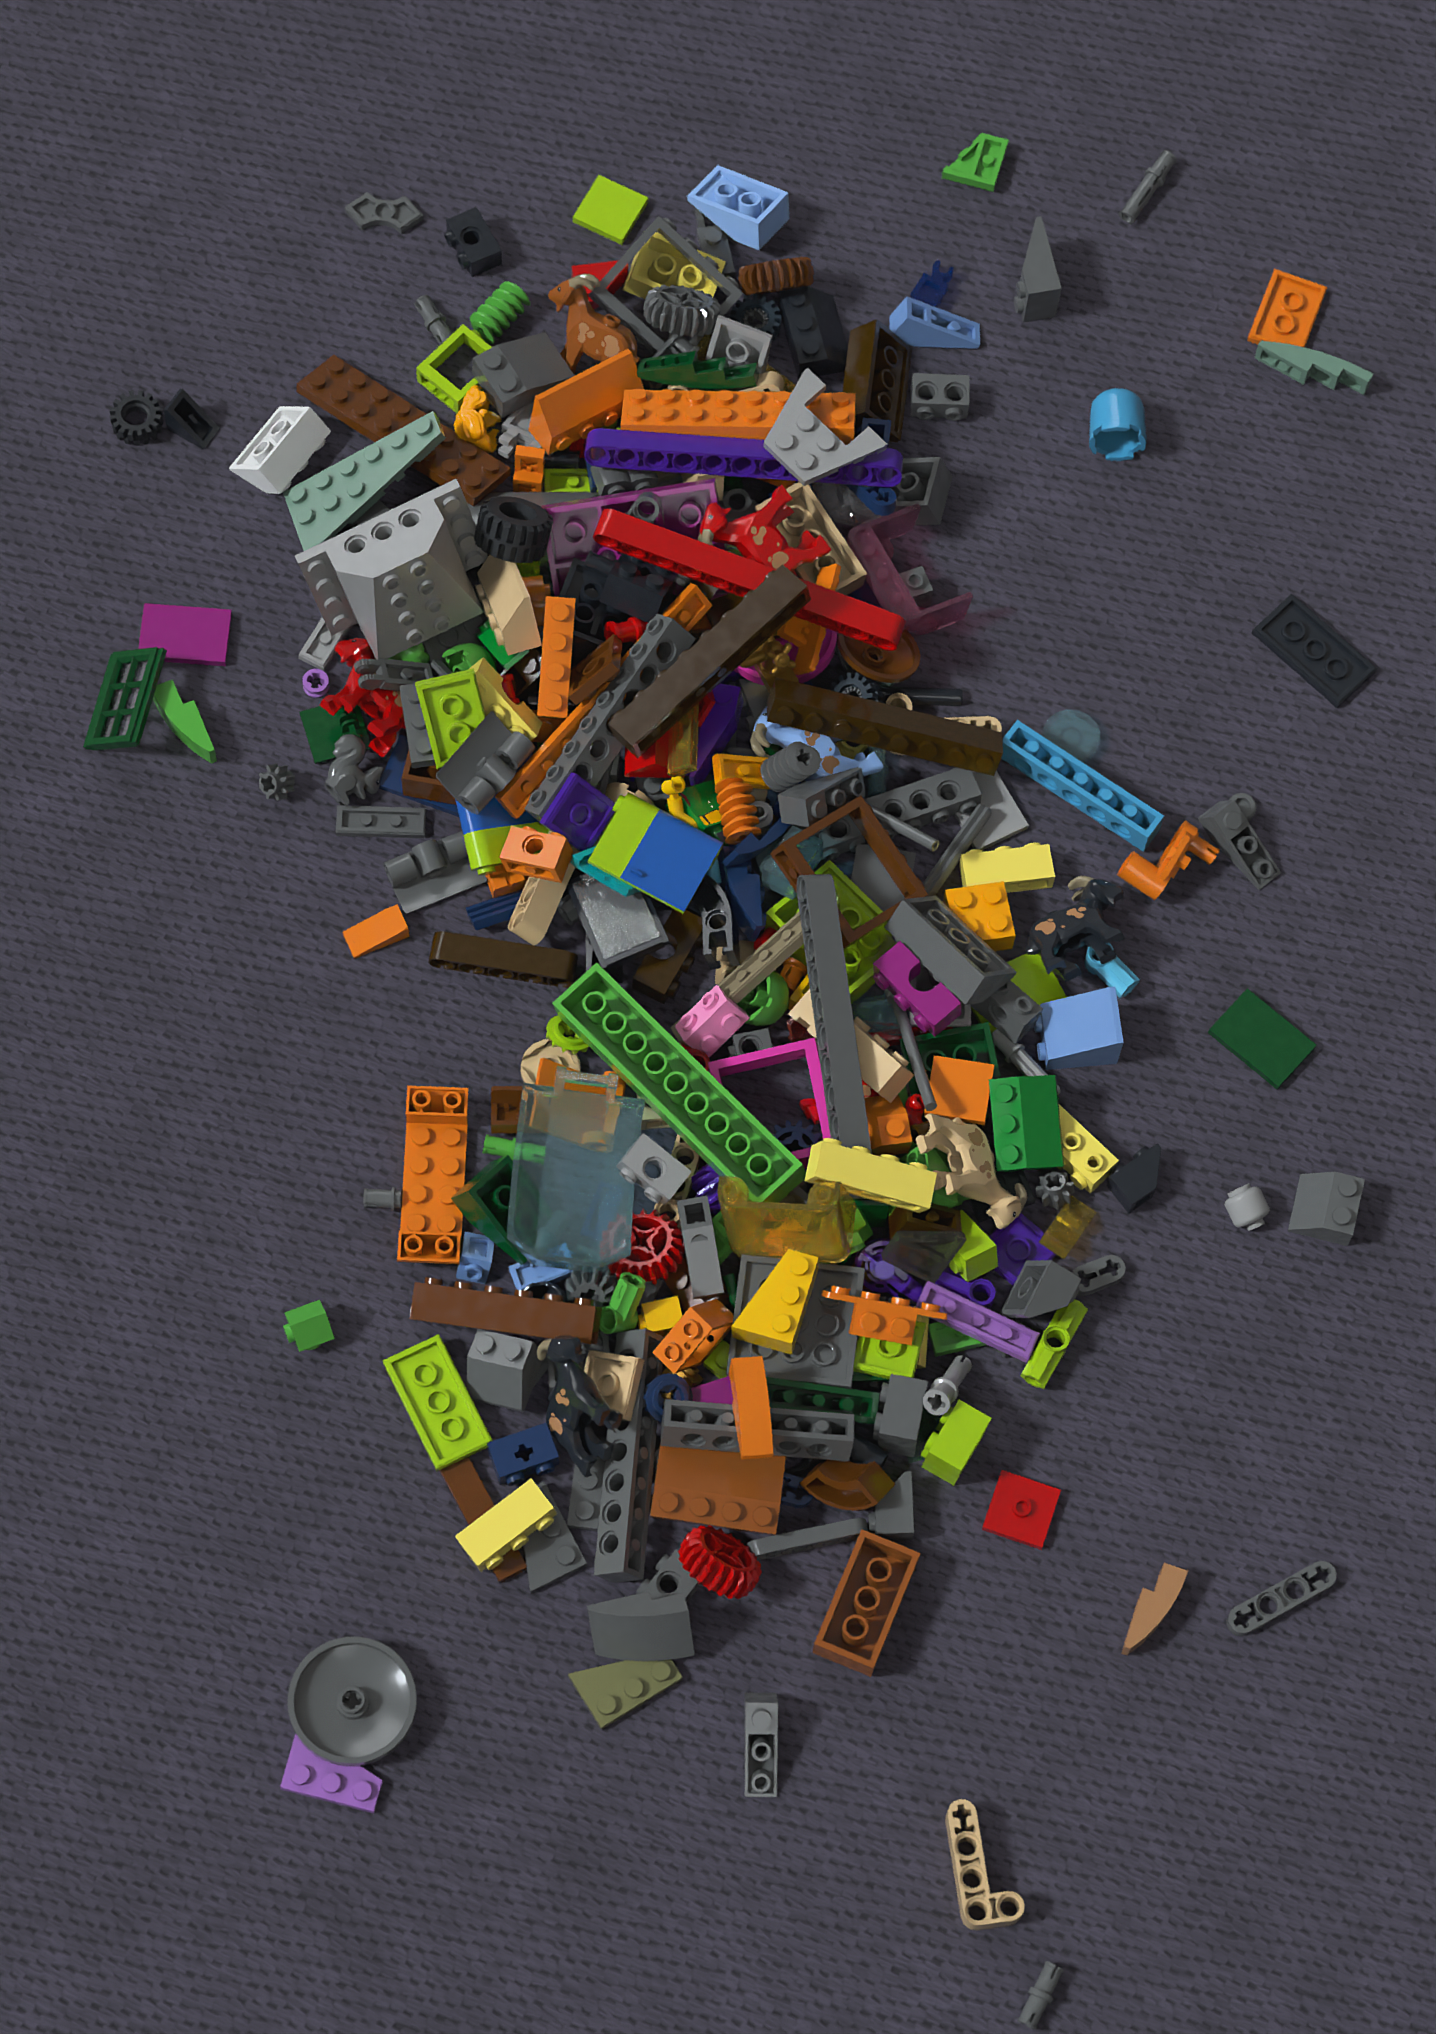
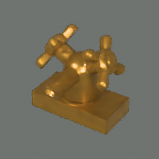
M773 635L739 665L742 668L754 665L769 693L775 677L799 683L792 669L796 667V663L790 660L788 655L792 645L788 642L783 647L779 641L775 640Z

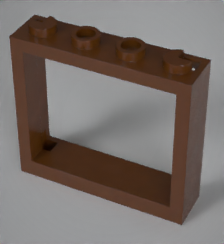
M862 796L857 797L784 841L770 853L797 893L796 886L800 875H816L797 846L849 815L905 899L926 897L928 895L922 881L915 876L907 864L905 856L896 848L890 838V834L882 827L875 817L872 807L865 802ZM901 901L855 930L851 928L838 908L843 949H846L886 924Z

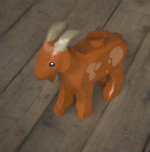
M581 274L563 281L550 290L548 297L556 304V312H560L564 305L569 306L566 322L567 342L560 355L573 374H575L583 353L603 362L629 349L632 352L635 364L639 362L640 357L637 356V343L632 331L621 325V320L618 317L610 314L604 316L594 311L589 303L584 286L590 290H594V286L600 287L601 283L595 276Z

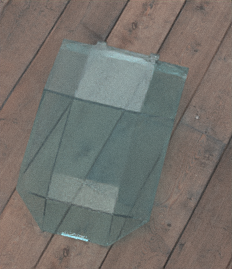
M557 1066L554 1087L523 1083L512 1166L507 1239L533 1265L597 1273L631 1255L635 1184L626 1181L620 1175L621 1170L616 1165L637 1138L640 1137L645 1099L616 1096L618 1074L609 1073L608 1076L569 1071L566 1067ZM566 1082L606 1088L605 1095L566 1090L564 1089V1084Z

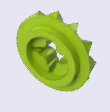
M558 1015L549 1020L546 1027V1038L552 1040V1047L562 1048V1053L570 1050L574 1055L578 1051L586 1052L589 1046ZM564 1033L566 1035L575 1034L574 1038L571 1036L565 1037Z

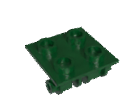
M359 705L350 714L342 707L334 716L321 706L299 712L315 764L336 759L333 754L334 744L345 734L357 735L364 742L366 750L371 749L368 746L370 740Z

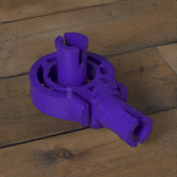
M876 1238L866 1242L865 1247L857 1252L854 1263L855 1267H861L863 1261L865 1273L872 1280L869 1282L864 1278V1286L872 1291L887 1292L892 1297H897L899 1294L887 1285L889 1283L917 1304L924 1286L901 1268L904 1267L913 1275L917 1272V1269L908 1263V1258L903 1249L897 1243L891 1242L887 1238ZM881 1246H889V1247H892V1248L896 1249V1250H895V1253H894L891 1249L885 1247V1251L888 1253V1254H886V1253L883 1251V1249H882Z

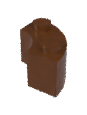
M826 1459L817 1464L799 1483L807 1492L821 1502L838 1509L852 1511L863 1510L876 1505L895 1485L876 1461L867 1464H856L851 1461Z

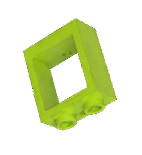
M464 324L416 367L417 382L456 414L460 410L467 391L473 385H480L474 377L464 388L459 390L435 369L463 343L478 355L492 348L484 341L479 332L474 329L470 330Z

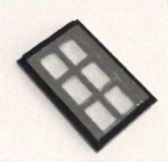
M586 873L570 879V882H568L566 887L599 964L605 971L615 969L670 944L649 895L640 891L625 897Z

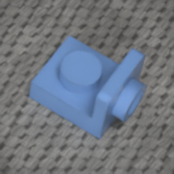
M465 1232L456 1278L485 1284L492 1263L494 1242L484 1235Z

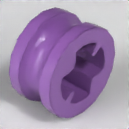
M311 669L304 674L303 689L305 693L310 697L319 698L328 692L329 678L323 670ZM314 678H319L320 683L323 685L318 684V688H312L309 681L314 682Z

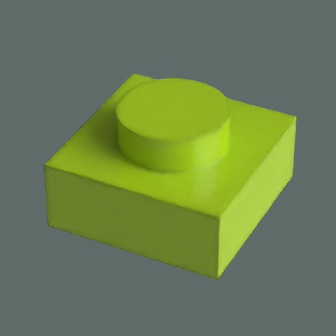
M724 1340L703 1362V1366L719 1379L728 1377L726 1372L730 1345Z

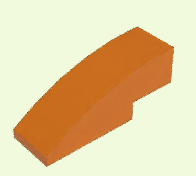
M763 1356L731 1358L729 1377L733 1394L732 1409L741 1460L773 1457V1438Z

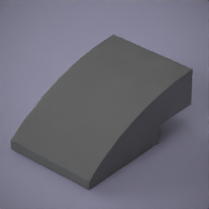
M857 843L851 881L884 912L902 901V899H905V897L870 845ZM899 850L905 856L907 864L913 871L916 853Z
M648 1591L587 1605L595 1655L627 1661H661L695 1655L689 1611L683 1593L652 1600Z

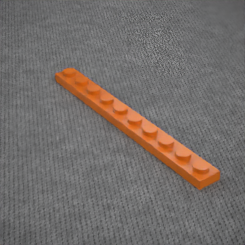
M690 583L661 615L674 619L689 632L713 605L697 585ZM630 649L621 658L620 667L628 657ZM606 681L599 686L598 691L591 699H584L519 769L505 788L497 793L495 798L511 817L518 819L525 812L524 808L528 804L531 794L538 789L546 777L548 769L555 764L562 754L565 744L572 739L579 729L580 722L590 713L596 704L597 697L605 691L610 682Z

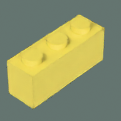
M1029 843L1019 848L1001 846L993 851L985 852L974 849L961 854L959 863L963 887L1004 881L1006 893L1052 888L1055 879L1049 844Z
M530 1479L455 1537L481 1572L486 1568L492 1570L503 1561L502 1556L509 1550L513 1549V1551H516L528 1542L530 1534L537 1529L541 1532L548 1528L554 1522L553 1517L557 1513L535 1482Z

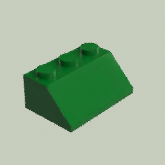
M1056 1075L989 1079L997 1171L1013 1172L1064 1167Z

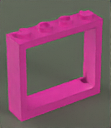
M815 1038L708 1062L710 1074L723 1086L722 1076L806 1057L823 1139L830 1138L819 1051ZM811 1147L792 1151L791 1153L803 1164L804 1169L807 1168Z

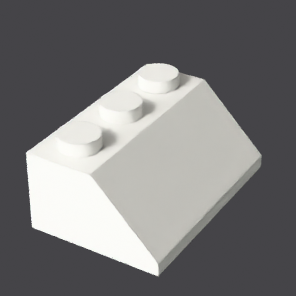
M280 406L229 469L265 493H283L290 487L293 477L308 465V459L325 444V438L331 430L311 407Z

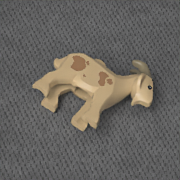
M932 1113L927 1114L925 1118L929 1120L930 1129L926 1135L916 1137L920 1154H925L933 1148L948 1155V1163L952 1171L933 1170V1172L937 1173L934 1191L946 1187L947 1195H954L957 1192L966 1198L991 1205L986 1213L992 1216L997 1228H1006L1019 1216L1025 1206L1027 1192L1021 1183L1015 1184L1016 1196H1013L1008 1190L1006 1191L1001 1187L996 1177L994 1154L991 1152L986 1135L976 1124H966L959 1117L951 1121L949 1118L940 1117Z

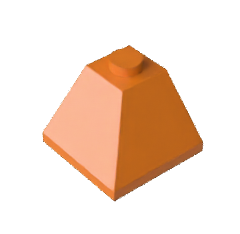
M899 1095L891 1103L882 1096L864 1098L872 1155L881 1157L882 1154L897 1155L908 1153L913 1141L907 1111Z

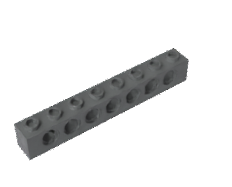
M656 614L649 621L639 641L630 649L629 655L620 667L617 677L597 697L596 704L590 713L580 722L577 732L565 744L562 754L555 764L548 769L546 777L538 789L531 794L529 802L524 808L525 811L540 822L575 768L577 775L595 787L623 747L613 736L609 724L607 725L608 719L610 718V722L613 715L620 709L626 708L640 690L648 688L662 670L671 667L677 661L678 656L684 650L691 647L696 638L672 618Z
M955 768L864 800L886 813L894 812L899 814L900 817L897 819L920 830L924 825L932 822L934 824L943 823L959 811L963 815L972 813L977 805L981 804L982 793L972 771ZM944 793H951L956 798L945 800L942 798V795ZM923 803L927 808L920 810L915 808L914 805ZM848 815L806 840L816 842L817 845L815 847H806L801 843L797 848L809 866H811L812 863L821 860L824 862L832 861L840 854L850 850L851 852H856L857 843L868 845V842ZM790 824L785 832L767 849L751 859L756 873L759 874L760 881L764 879L773 881L784 875L770 853L781 843L807 827ZM881 824L882 827L888 831L891 839H893L895 835L900 834L894 831L893 829ZM835 831H840L844 833L845 836L842 838H835L831 835V833ZM761 834L756 838L759 840L764 834Z
M646 1328L617 1333L614 1353L618 1355L644 1359V1365L631 1421L621 1420L618 1428L611 1431L608 1429L606 1441L612 1443L614 1448L611 1458L604 1462L594 1576L613 1583L643 1580L658 1421L653 1420L652 1415L645 1410L647 1406L643 1396L646 1394L647 1384L652 1382L656 1376L662 1375L663 1363L652 1352L665 1338Z

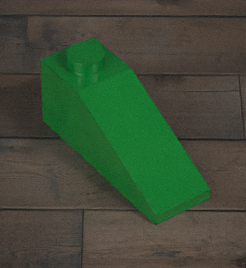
M488 618L477 627L480 631L475 635L506 670L510 669L530 652L526 650L508 656L504 645L498 646Z

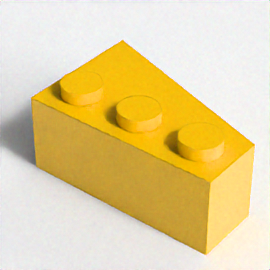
M788 1249L731 1326L732 1338L792 1355L819 1270V1257Z

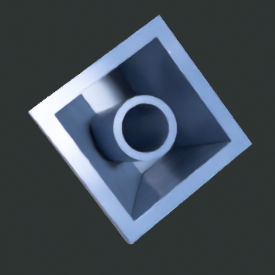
M1107 987L1040 1004L1043 1010L1034 1026L1035 1033L1040 1032L1041 1043L1037 1044L1039 1061L1044 1060L1045 1070L1117 1064L1124 1042L1115 987Z

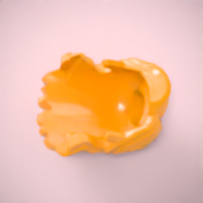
M473 385L467 391L460 410L456 414L454 422L455 432L459 438L473 443L487 453H492L498 445L496 443V435L499 430L492 429L487 433V429L501 422V417L492 411H488L490 402L487 401V394L481 391V386Z

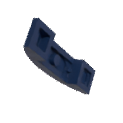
M779 801L772 807L773 814L778 820L759 840L752 833L744 838L721 862L725 867L738 865L758 856L790 826V824L781 822Z

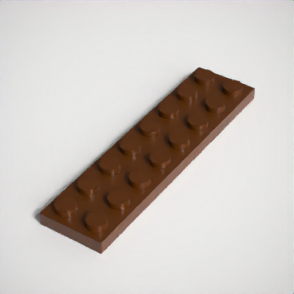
M332 355L299 381L296 387L297 393L374 443L426 415V413L336 355ZM440 423L446 438L421 462L415 461L411 466L441 486L457 479L466 502L474 507L510 476L511 468L473 443L459 438L456 432Z

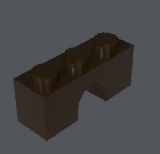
M673 909L663 926L670 945L676 950L674 955L667 959H658L649 954L646 955L633 977V989L662 1004H665L668 997H675L681 985V982L678 981L683 972L688 974L695 961L693 954L696 949H703L702 918L687 910L682 914Z

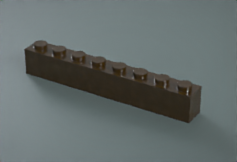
M783 564L777 570L769 572L763 583L755 590H750L746 593L740 604L733 610H728L717 625L712 629L706 630L694 646L684 650L671 667L662 670L648 688L640 690L626 708L620 709L613 715L608 723L613 736L638 759L811 600L807 585Z
M775 677L767 699L768 722L994 776L1003 755L1002 732Z

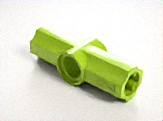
M1074 1299L1068 1306L1059 1308L1055 1312L1021 1373V1377L1028 1384L1036 1388L1044 1389L1088 1311L1082 1302ZM1057 1338L1062 1346L1059 1348L1051 1347L1047 1339Z

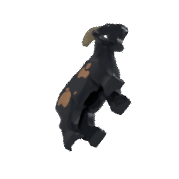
M1078 876L1071 880L1068 884L1070 890L1078 887L1082 888L1072 896V901H1077L1078 899L1080 901L1076 905L1059 911H1051L1047 916L1037 920L1030 929L1028 946L1025 948L1026 954H1039L1046 973L1049 975L1053 971L1060 975L1065 982L1081 975L1080 968L1075 963L1065 960L1066 953L1072 952L1085 944L1094 951L1101 964L1116 959V953L1106 943L1112 941L1120 942L1124 940V936L1119 929L1109 927L1105 923L1103 910L1107 909L1109 905L1114 908L1115 902L1123 898L1124 892L1120 886L1104 879H1095L1088 876Z
M559 1335L552 1339L544 1340L537 1348L539 1360L542 1361L547 1356L557 1367V1382L548 1396L550 1402L546 1414V1422L551 1435L565 1447L571 1460L577 1465L583 1476L589 1477L592 1476L590 1470L597 1462L596 1458L600 1457L602 1460H609L614 1448L612 1443L608 1441L602 1442L597 1437L591 1426L592 1420L598 1426H602L604 1423L611 1431L620 1426L623 1415L620 1411L611 1409L595 1382L578 1365L584 1362L581 1356L583 1349L581 1348L582 1343L580 1339L570 1335Z

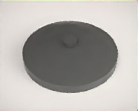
M342 1637L320 1645L310 1652L299 1664L289 1686L288 1713L298 1739L315 1756L336 1765L361 1766L386 1757L406 1738L416 1715V1687L406 1663L388 1646L365 1637Z

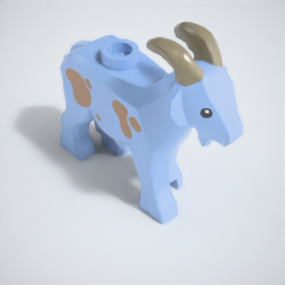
M767 706L756 720L750 739L752 750L760 757L765 756L762 746L769 748L770 743L785 748L793 742H802L815 748L820 754V767L816 773L805 779L806 782L857 767L862 768L863 776L878 773L883 769V764L874 751L867 758L863 752L856 754L854 759L841 756L839 748L835 744L836 741L842 739L768 722Z

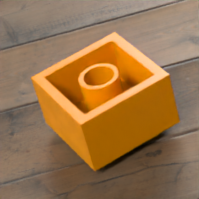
M1004 881L945 890L943 903L994 951L1013 948L1016 935Z

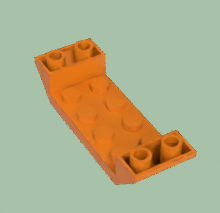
M407 1086L406 1139L397 1262L460 1263L463 1214L451 1197L465 1186L468 1088Z

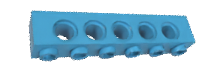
M1019 720L1014 723L1003 737V755L1001 759L1141 851H1145L1160 831L1164 815Z

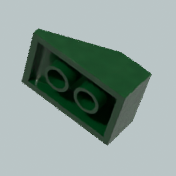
M989 1022L943 1030L935 1037L931 1033L915 1036L929 1082L934 1055L994 1064L993 1079L1001 1078ZM901 1038L899 1042L902 1056L909 1062L906 1067L913 1073L903 1039ZM913 1076L908 1082L911 1096L920 1094L915 1076Z
M509 1155L491 1161L451 1197L469 1223L520 1265L528 1261L525 1254L537 1239V1232L540 1229H544L553 1216L551 1210Z

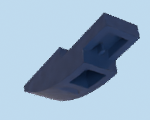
M737 845L723 846L717 858L721 876L720 887L733 909L739 928L750 941H756L760 931L766 927V913L762 912L761 908L765 896L764 886H760L759 874H751V860L725 867L721 862Z

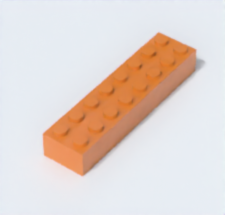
M670 389L624 390L621 430L765 440L792 392L677 391ZM822 393L807 406L845 445H848L855 439L856 393Z

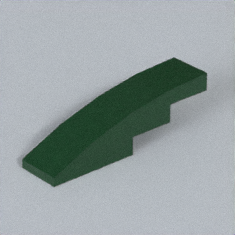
M696 351L641 359L637 370L638 378L667 385L706 389L756 386L760 373L757 363L729 367L727 357L699 361Z

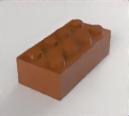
M861 1529L815 1640L812 1653L871 1677L917 1566L920 1553Z

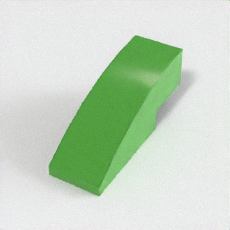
M173 679L158 684L153 701L169 728L197 755L210 763L217 762L215 749L195 701L183 704Z

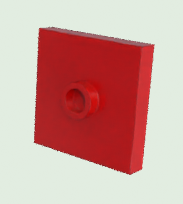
M1001 1470L982 1530L1042 1550L1061 1490Z

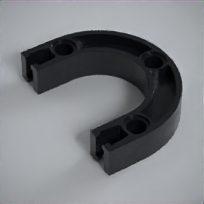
M706 874L687 908L692 909L702 917L703 955L711 970L721 968V961H717L716 953L718 947H723L722 954L727 956L731 966H739V930L736 916L722 888ZM609 888L613 897L620 894ZM605 893L599 899L597 904L607 900ZM631 896L616 902L624 922L639 916ZM649 896L654 908L666 906V904ZM610 905L595 911L603 930L618 925ZM619 930L607 935L606 938L613 954L622 952L624 941L622 931ZM586 934L587 972L596 962L599 964V961ZM623 965L610 971L609 969L606 970L618 984L623 983Z

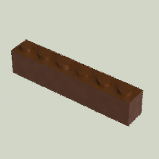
M425 1277L424 1283H414L409 1319L551 1339L559 1335H570L579 1338L581 1343L597 1345L602 1308L593 1306L594 1300L575 1298V1304L563 1302L564 1296L545 1293L544 1299L533 1298V1292L515 1289L514 1295L503 1294V1288L485 1285L484 1291L473 1290L472 1283L455 1281L454 1287L443 1286L442 1279Z

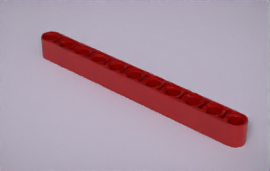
M604 509L602 511L593 535L595 542L602 546L740 597H744L750 590H755L764 582L769 572L777 570L614 509ZM799 578L807 585L811 600L794 617L884 650L894 651L897 649L906 624V620L903 617Z

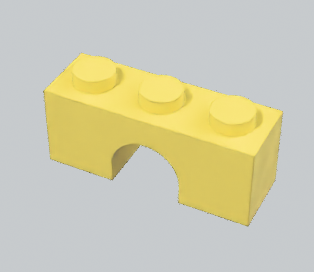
M483 657L469 669L474 668L485 715L487 716L493 711L511 733L515 731L520 732L529 738L530 741L537 737L542 721L524 701L516 705L508 698L502 688L503 678Z

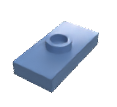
M566 1244L553 1248L541 1266H535L526 1261L522 1265L516 1263L508 1266L516 1290H524L531 1283H556L571 1277V1272L575 1266Z

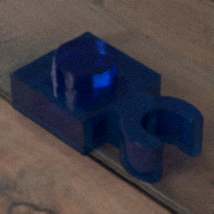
M937 260L932 267V276L923 273L912 290L910 298L938 307L948 291L949 285L946 283L952 279L954 268L950 267L946 273H941L938 271L941 261Z

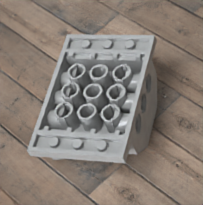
M457 479L295 555L331 636L358 623L377 660L378 658L388 659L484 613L465 571L484 563L488 558V554L475 544L476 524Z

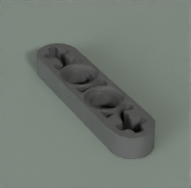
M854 1518L756 1539L748 1542L746 1546L749 1547L751 1553L757 1556L758 1561L791 1554L792 1550L796 1553L823 1547V1543L829 1546L857 1540L861 1529L868 1532L869 1530L865 1518Z
M1326 1561L1315 1562L1239 1604L1230 1611L1227 1617L1226 1624L1228 1630L1236 1636H1246L1322 1594L1333 1586L1336 1580L1335 1568ZM1316 1569H1319L1321 1573L1326 1571L1329 1574L1326 1578L1327 1583L1324 1584L1322 1580L1316 1581L1311 1586L1314 1590L1311 1592L1307 1581L1315 1577L1317 1574ZM1295 1583L1301 1586L1303 1596L1300 1599H1292L1287 1595L1286 1587L1289 1584ZM1262 1599H1272L1277 1606L1276 1612L1273 1614L1263 1613L1259 1607V1602ZM1252 1605L1256 1616L1247 1621V1628H1244L1242 1625L1236 1626L1234 1624L1237 1618L1236 1614L1245 1617L1251 1613L1252 1609L1248 1606Z

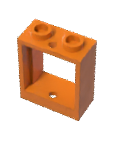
M718 1299L691 1306L652 1353L674 1374L699 1366L731 1330L734 1314ZM709 1335H713V1341H709Z

